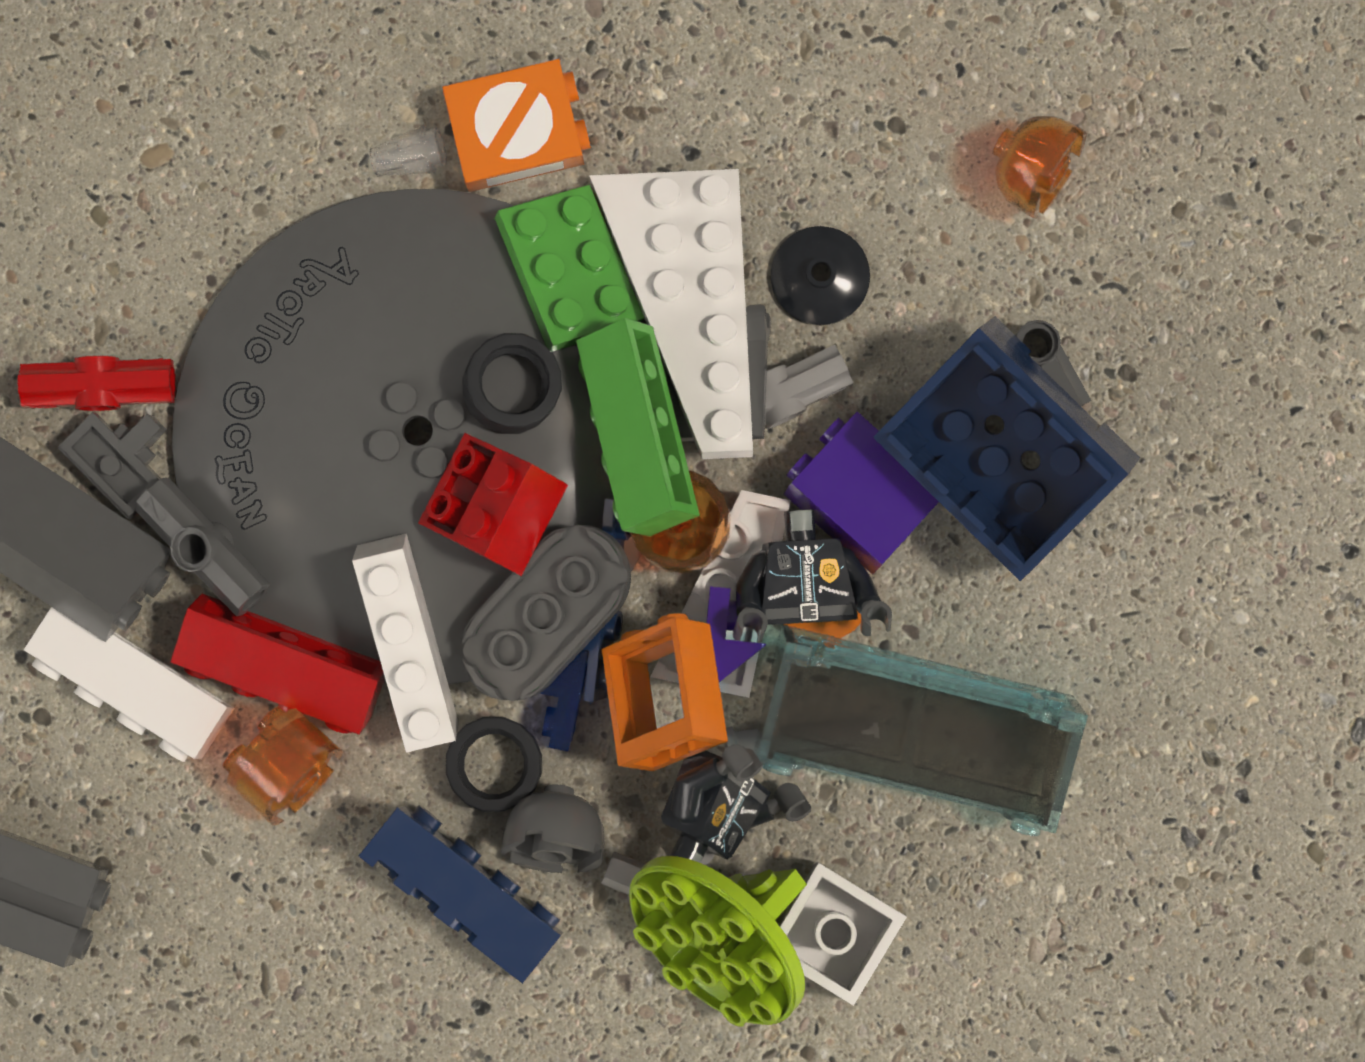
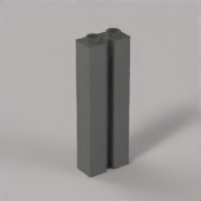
M0 437V573L104 642H107L118 628L126 631L135 621L142 608V605L137 603V601L141 602L147 594L154 598L167 582L170 572L165 570L171 553L170 548Z
M0 829V944L63 968L73 965L76 958L82 960L93 938V931L87 929L94 910L100 912L103 909L111 890V883L105 881L110 869Z

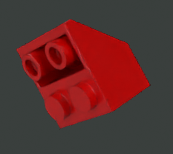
M464 433L418 523L522 576L568 484L528 461Z

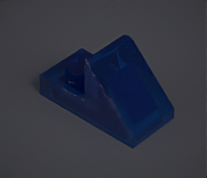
M582 650L551 685L540 693L541 695L558 698L557 708L548 706L544 718L542 736L550 737L548 748L571 751L587 674L589 651Z

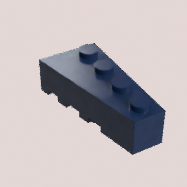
M418 805L414 811L408 806L397 807L358 857L371 867L377 861L389 870L387 875L392 879L394 885L407 895H412L418 900L421 897L429 903L427 908L434 916L457 932L463 930L469 935L467 940L474 947L523 984L563 934L556 927L561 919L541 902L536 901L531 907L516 894L521 887L500 869H497L493 875L477 863L482 855L462 838L457 837L452 843L437 831L443 823L424 807Z

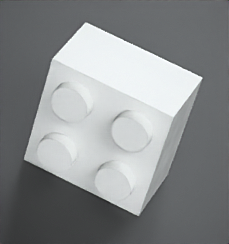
M816 861L804 880L807 885L790 903L778 925L794 947L804 976L854 1006L907 917Z

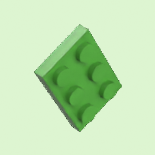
M590 185L498 210L494 219L543 340L551 352L577 345L576 340L623 318L642 323L644 315Z

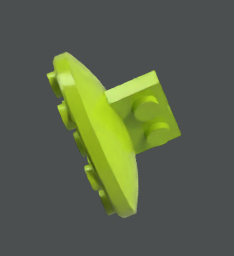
M661 856L650 860L634 876L629 889L630 907L636 923L633 934L638 943L645 949L652 951L658 961L664 966L662 974L670 985L679 990L687 989L697 998L721 1012L730 1023L739 1027L744 1026L746 1022L759 1025L780 1023L793 1013L804 997L805 978L800 960L790 940L775 921L807 885L796 869L775 872L768 869L759 874L743 876L738 873L727 878L718 871L694 860L678 856Z

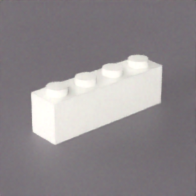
M407 533L357 545L352 562L406 753L456 741L459 721Z
M53 607L50 608L24 648V651L36 658L32 666L56 681H58L61 675H64L78 684L74 691L76 695L98 708L101 707L103 702L120 711L116 718L117 721L140 735L146 729L150 730L163 739L159 747L182 762H185L188 756L193 759H202L235 709L117 632H114L107 642H104Z

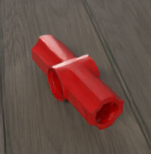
M83 356L74 358V362L20 364L18 394L21 407L23 408L75 407L76 410L110 411L120 409L121 405L175 403L176 374L172 359L119 360L118 357Z

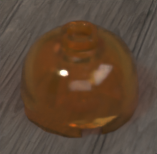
M1045 115L1024 120L1015 131L1006 128L998 138L992 152L993 155L999 157L995 175L998 188L1004 198L1018 210L1034 219L1038 218V212L1044 214L1070 177L1072 170L1068 169L1071 162L1069 155L1073 153L1080 157L1087 138L1086 131L1062 118Z
M689 470L700 516L652 536L630 533L635 547L650 564L669 573L689 574L708 567L721 555L730 536L731 515L724 495L709 478Z

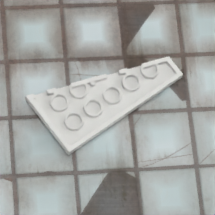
M739 169L589 175L590 185L596 199L599 201L607 227L612 238H614L624 263V269L646 323L653 326L661 360L667 375L670 376L680 401V407L701 458L753 457Z

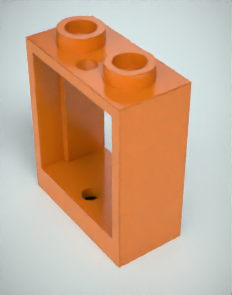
M682 613L662 616L657 620V625L646 630L626 632L621 635V641L602 649L618 766L654 772L728 742L711 626L708 623L690 620L686 614ZM675 653L684 718L657 729L648 664Z

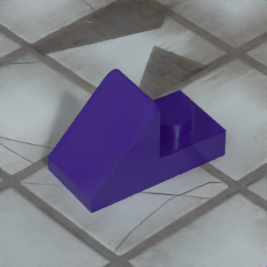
M710 586L706 623L711 626L720 683L763 649L766 644L726 640V630L733 631L738 618L736 601L730 600L731 588Z

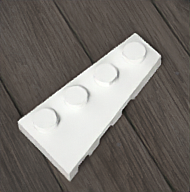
M741 490L682 614H686L690 620L706 623L710 586L731 588L730 600L736 601V583L751 555L761 551L762 545L765 543L782 542L785 530L784 512L789 511L791 500ZM744 627L740 641L757 643L758 636L756 631L750 627ZM726 630V640H735L732 635L733 631ZM759 652L719 683L720 692L746 698L750 697ZM675 653L660 658L650 677L679 683Z

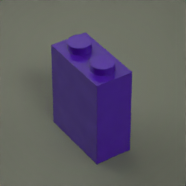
M856 412L847 423L838 417L819 438L825 445L824 448L814 458L805 453L789 470L786 476L792 482L783 495L791 500L800 510H814L815 523L832 539H840L842 546L851 549L861 564L873 575L939 501L873 438L879 430L859 412Z

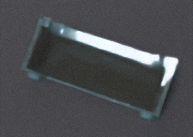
M781 624L754 752L759 760L763 762L762 768L775 774L791 776L793 769H804L805 766L1001 813L1006 819L1011 821L1010 828L1012 830L1030 836H1040L1041 830L1056 833L1088 715L1076 698L1070 694Z

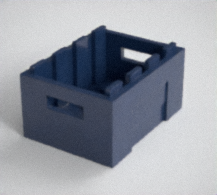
M994 316L968 338L873 438L1021 581L1131 472L1141 457L1105 422L1099 425L1028 355L1031 350ZM997 415L1002 418L1004 422L1002 432L992 433L987 429L986 420L989 416ZM1031 450L1038 453L1040 465L1034 469L1027 468L1022 462L1024 452Z

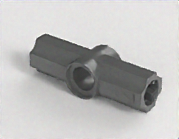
M169 477L160 479L153 486L146 489L136 501L137 506L135 510L170 546L171 556L175 564L184 571L195 572L235 616L245 614L267 594L270 583L234 547L233 537L228 528L221 523L211 522ZM199 537L206 544L205 556L202 555L198 547Z

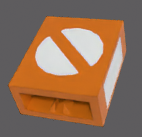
M559 59L442 87L465 184L469 192L584 165L582 150L591 148L584 119L574 121L570 105L571 102L579 101L573 72L563 73Z

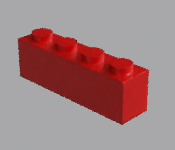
M203 593L187 608L171 658V663L184 667V671L195 678L218 680L231 685V689L242 696L265 698L278 703V707L289 714L309 715L324 721L328 728L345 734L352 732L358 735L361 734L372 718L385 679L381 661L250 611L241 616H235L221 600Z

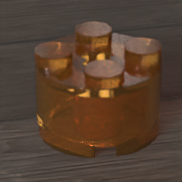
M279 706L273 708L263 717L257 727L260 733L247 747L241 744L235 748L222 765L229 772L227 784L273 826L284 822L278 815L280 812L289 807L296 813L321 789L334 772L327 765L332 755L338 760L343 755V750L296 708L285 712Z

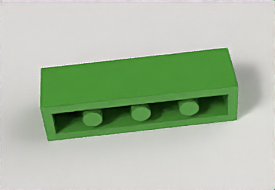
M623 318L576 340L580 355L579 370L587 385L591 401L590 416L598 430L603 451L601 462L604 471L609 476L614 497L613 512L621 526V530L652 536L700 516L653 326Z

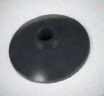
M826 226L805 228L791 235L776 252L771 267L772 290L780 306L796 320L810 325L835 324L852 315L864 301L870 283V267L861 246L845 232ZM819 264L827 266L831 272L830 278L822 282L815 280L811 273L813 267Z

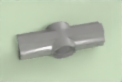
M835 345L789 367L781 365L767 371L766 429H771L801 415L807 410V406L822 399L824 400L853 385L849 370Z

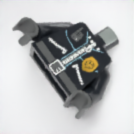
M814 510L784 512L786 541L763 544L761 551L751 555L736 583V613L738 618L732 635L738 641L741 639L744 627L754 629L758 636L757 643H760L764 637L767 625L857 620V611L861 614L860 629L864 636H871L870 621L875 619L885 624L887 632L891 630L892 610L889 605L880 600L871 576L853 551L842 546L840 539L816 540Z
M734 744L724 750L722 757L706 750L683 760L662 812L661 823L680 836L670 856L683 857L701 863L706 851L724 859L731 858L748 830L774 820V814L782 811L788 821H799L811 812V806L800 788L793 783L782 784L775 791L774 798L768 800L771 792L752 778L761 771L763 766L752 749Z

